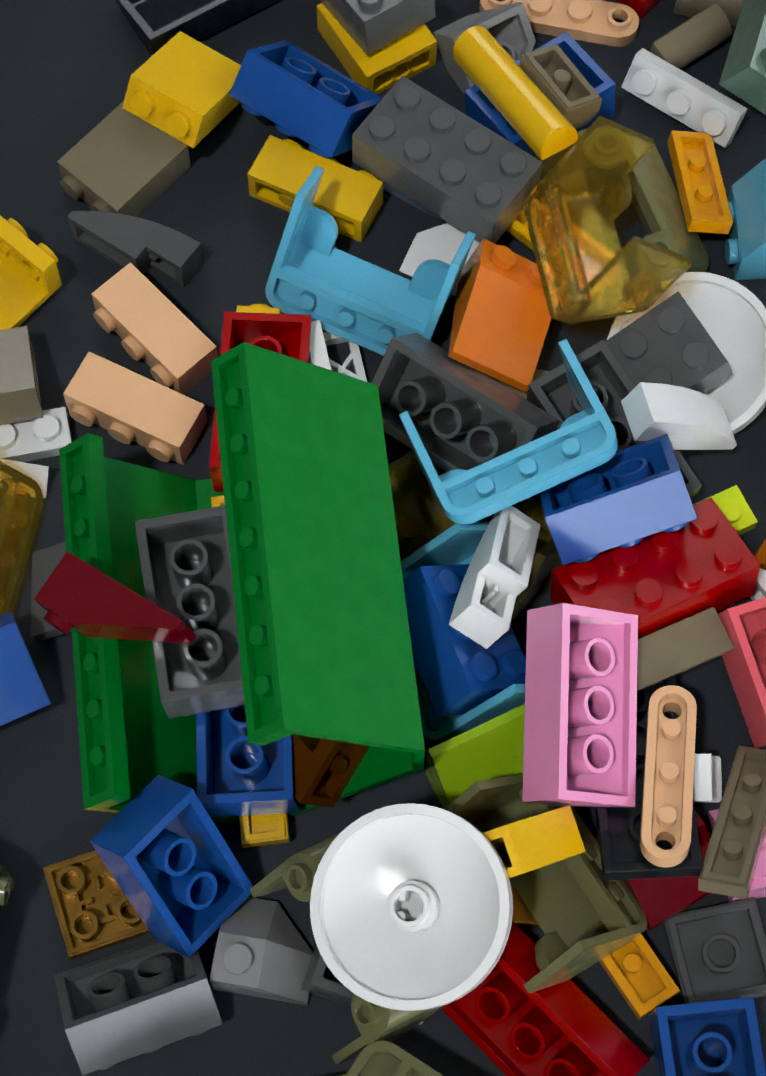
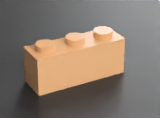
M131 262L91 294L96 310L93 316L97 323L107 333L114 330L123 339L121 344L126 352L136 361L142 358L151 367L150 373L157 383L168 388L171 387L174 391L185 395L212 372L211 361L218 357L217 346Z
M90 351L63 393L69 414L74 420L89 427L96 424L108 430L109 435L121 443L131 444V442L141 445L146 448L151 456L163 462H169L171 459L184 465L208 423L205 404Z

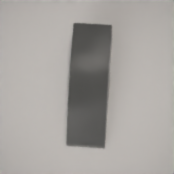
M71 211L67 216L71 234L75 240L121 268H124L131 262L144 275L151 267L185 288L204 264L200 242L154 221L126 214L102 211Z

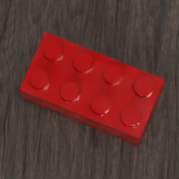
M710 497L693 505L697 519L689 521L679 530L673 532L661 531L643 537L639 543L625 548L617 546L600 552L595 558L587 562H571L552 570L550 600L554 605L567 603L638 615V639L711 607H714L716 611H720L753 595L761 565Z

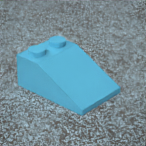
M765 158L732 185L728 196L733 224L729 231V239H726L725 259L727 265L733 264L735 280L766 279Z

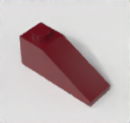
M68 551L34 598L47 611L43 619L66 635L74 628L86 637L190 644L197 636L179 618Z

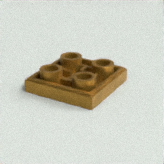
M96 850L43 867L67 953L71 960L150 934V931Z

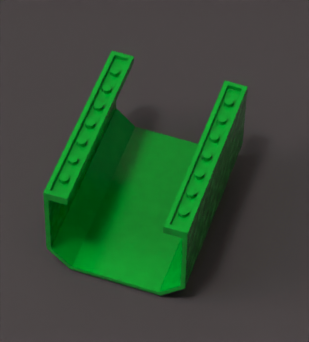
M246 342L211 361L224 492L213 491L211 478L193 480L104 457L103 437L87 433L59 449L66 552H70L144 598L146 596L134 521L212 508L211 497L224 495L248 743L267 745L289 735L296 734L370 746L338 800L423 770L425 747L378 385ZM72 628L84 810L119 813L158 774L192 788L197 795L196 714L168 719L161 703L152 641L91 638ZM300 803V813H287L288 818L321 806ZM239 816L210 817L216 825L240 824Z

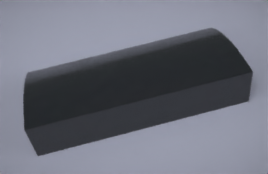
M116 0L130 26L151 56L179 31L200 42L279 1Z

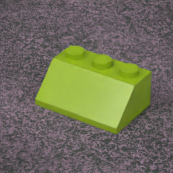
M525 704L428 749L426 776L443 809L477 781L523 774Z

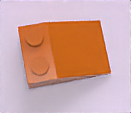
M483 238L464 265L458 279L448 357L526 393L528 384L532 382L557 302L559 274L551 271L543 264L534 263L514 253L506 246L497 245Z

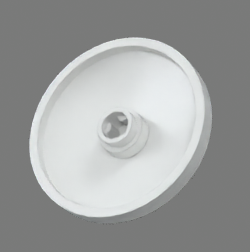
M706 272L674 274L646 286L636 293L621 309L610 329L607 340L679 291L727 359L733 373L704 394L723 406L733 435L747 427L766 406V308L763 303L738 282L724 276Z
M407 803L390 805L369 812L352 822L333 840L318 865L311 889L310 919L312 931L318 950L327 967L355 995L375 1005L393 1010L416 1011L438 1008L470 993L484 981L498 963L507 944L512 925L513 896L507 870L495 847L480 830L464 818L444 809L426 804Z

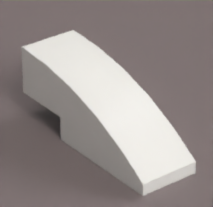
M640 382L621 401L634 441H648L668 434L673 450H732L737 446L723 406L701 392L668 384Z
M513 506L494 513L461 584L449 621L451 627L486 649L509 630L516 597L528 586L541 524Z

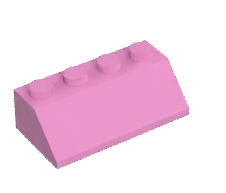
M567 603L527 610L522 802L555 806L635 807L638 615Z

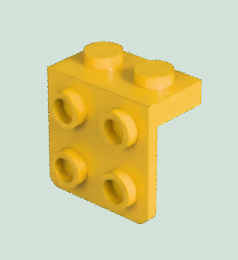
M1 215L0 331L19 327L62 286L56 264L58 258L54 252L43 243L36 245L27 238V232L13 218L6 220Z

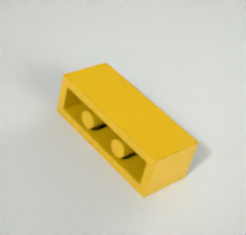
M269 135L247 174L249 196L290 213L296 194L316 166L323 168L324 172L312 206L328 212L335 219L339 234L362 243L383 204V181L378 180L367 171H356L346 167L333 157H322L303 149L301 145L293 140H282Z

